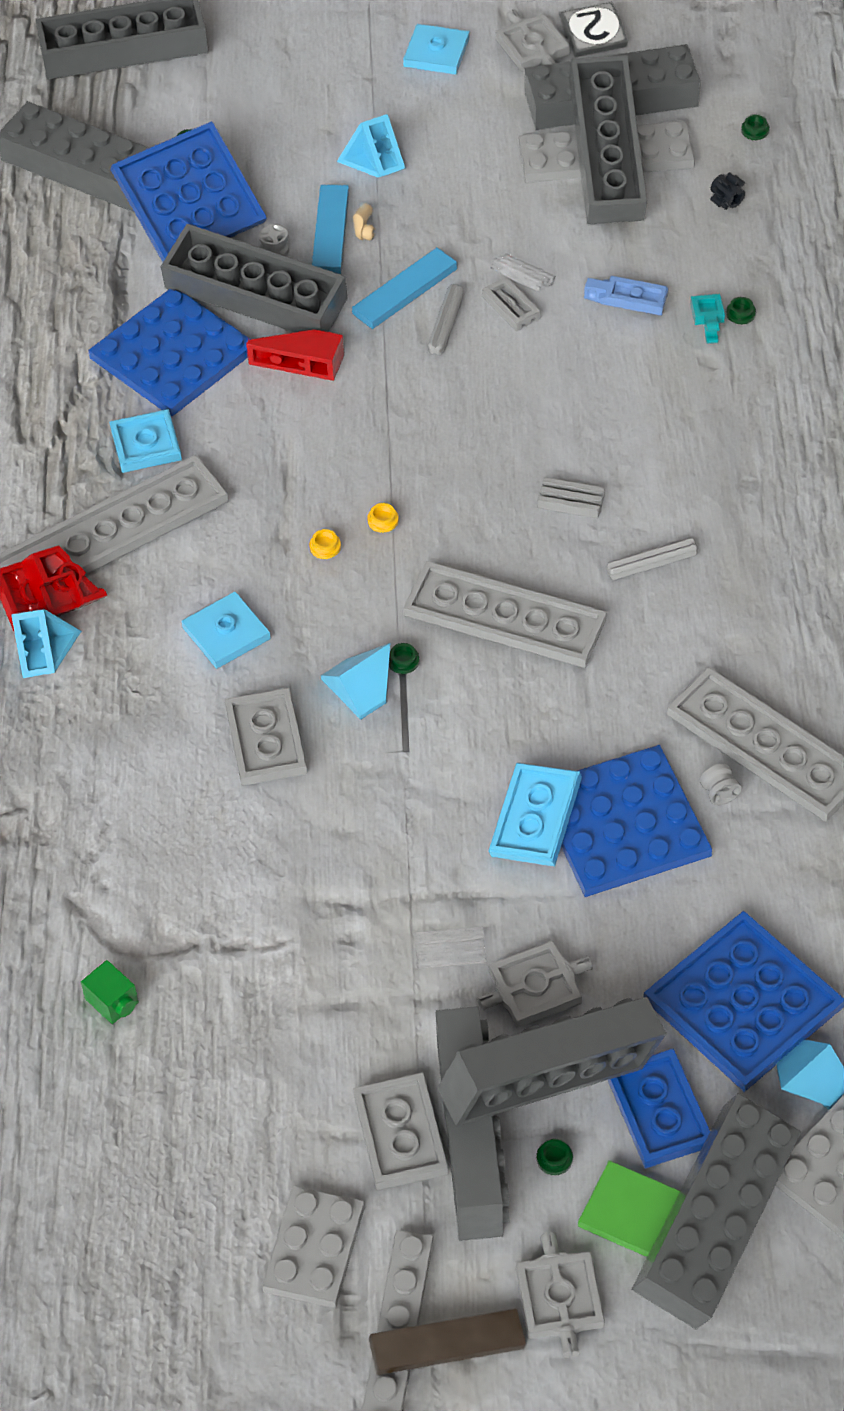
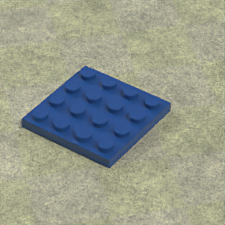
M212 121L111 165V172L162 262L167 257L186 224L231 238L266 222L267 217Z
M169 289L90 348L88 352L91 360L159 409H169L170 416L173 417L248 358L246 344L250 338L188 295Z
M660 745L577 770L580 772L582 779L561 847L584 897L712 857V848Z
M742 911L648 988L643 995V998H648L653 1009L743 1092L747 1091L775 1067L799 1043L809 1038L844 1008V998L745 911Z

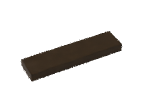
M517 1308L373 1333L368 1338L377 1375L522 1350L526 1346Z

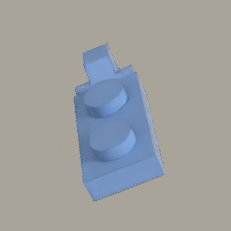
M611 276L610 279L603 281L587 278L584 288L585 299L608 306L662 316L668 295L667 286Z

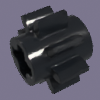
M731 172L727 176L725 174L717 176L710 186L711 192L714 193L710 200L725 210L728 207H737L745 197V191L742 189L745 182L737 175L734 176Z

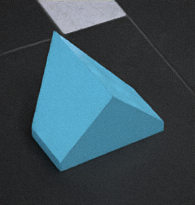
M388 114L360 123L337 162L378 178L405 169Z
M45 609L12 614L23 678L55 673L80 635L81 630Z
M390 643L350 657L321 675V680L360 720L386 704Z
M803 1040L776 1064L782 1090L821 1103L828 1110L844 1095V1067L832 1046L828 1043Z

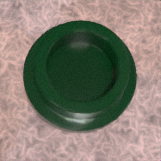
M757 114L748 116L741 126L743 136L754 141L767 137L770 129L766 118Z
M737 297L727 306L726 316L735 324H748L754 320L756 308L750 299Z
M399 643L392 647L389 656V668L399 674H407L413 672L418 667L420 662L419 653L412 645Z
M550 1139L538 1148L536 1161L543 1172L549 1175H561L572 1166L573 1152L564 1141Z

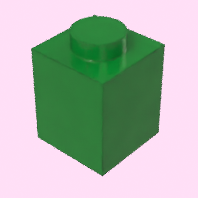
M108 960L104 961L80 981L85 1000L112 1025L121 1017L124 1018L131 1014L139 1003L135 985Z

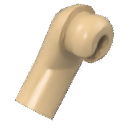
M366 203L361 204L353 215L355 236L362 241L363 239L370 241L375 235L373 233L375 230L374 226L367 225V220L372 215L373 209Z

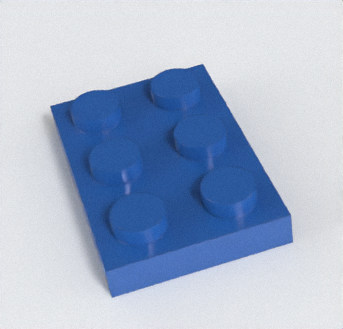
M674 1048L652 1055L642 1070L608 1080L644 1168L701 1151L710 1133V1129Z

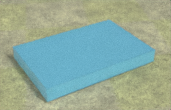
M516 763L488 851L491 857L555 867L582 779L580 772Z

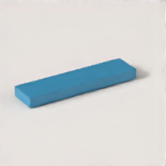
M320 185L312 265L341 274L349 185Z
M435 248L352 307V314L371 329H374L457 270V262L439 248Z

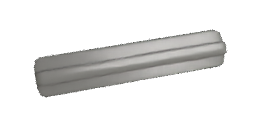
M451 284L447 289L428 342V351L431 354L441 355L444 352L464 295L463 287L460 285Z
M693 538L680 540L608 562L607 572L611 580L623 578L695 556L697 554V545Z

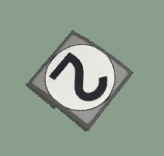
M612 2L559 13L566 39L569 38L574 57L627 47L626 33Z

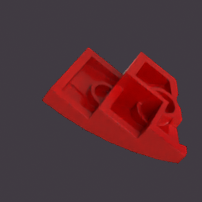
M59 545L32 553L21 562L0 568V600L13 631L12 614L45 609L58 617L103 599L108 595L103 588L98 589L85 576L86 571L78 564L72 562L70 556Z

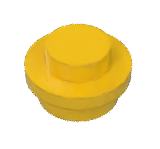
M379 503L371 508L367 521L372 530L384 533L393 530L398 525L399 517L393 506L387 503Z
M322 529L314 533L309 543L310 551L317 558L329 559L339 553L341 541L333 531Z

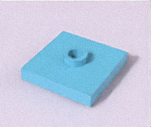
M416 24L403 58V67L456 75L469 41V31Z
M169 409L109 422L122 473L182 460Z
M236 592L227 595L181 621L182 628L216 669L271 639L268 629Z

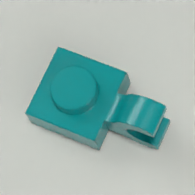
M721 295L691 296L690 306L695 325L704 324L706 343L719 342L717 335L719 323H724L725 320Z

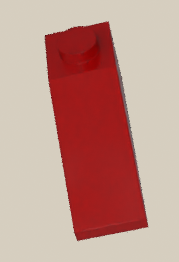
M315 329L249 339L246 344L249 365L334 381L344 357L343 335Z

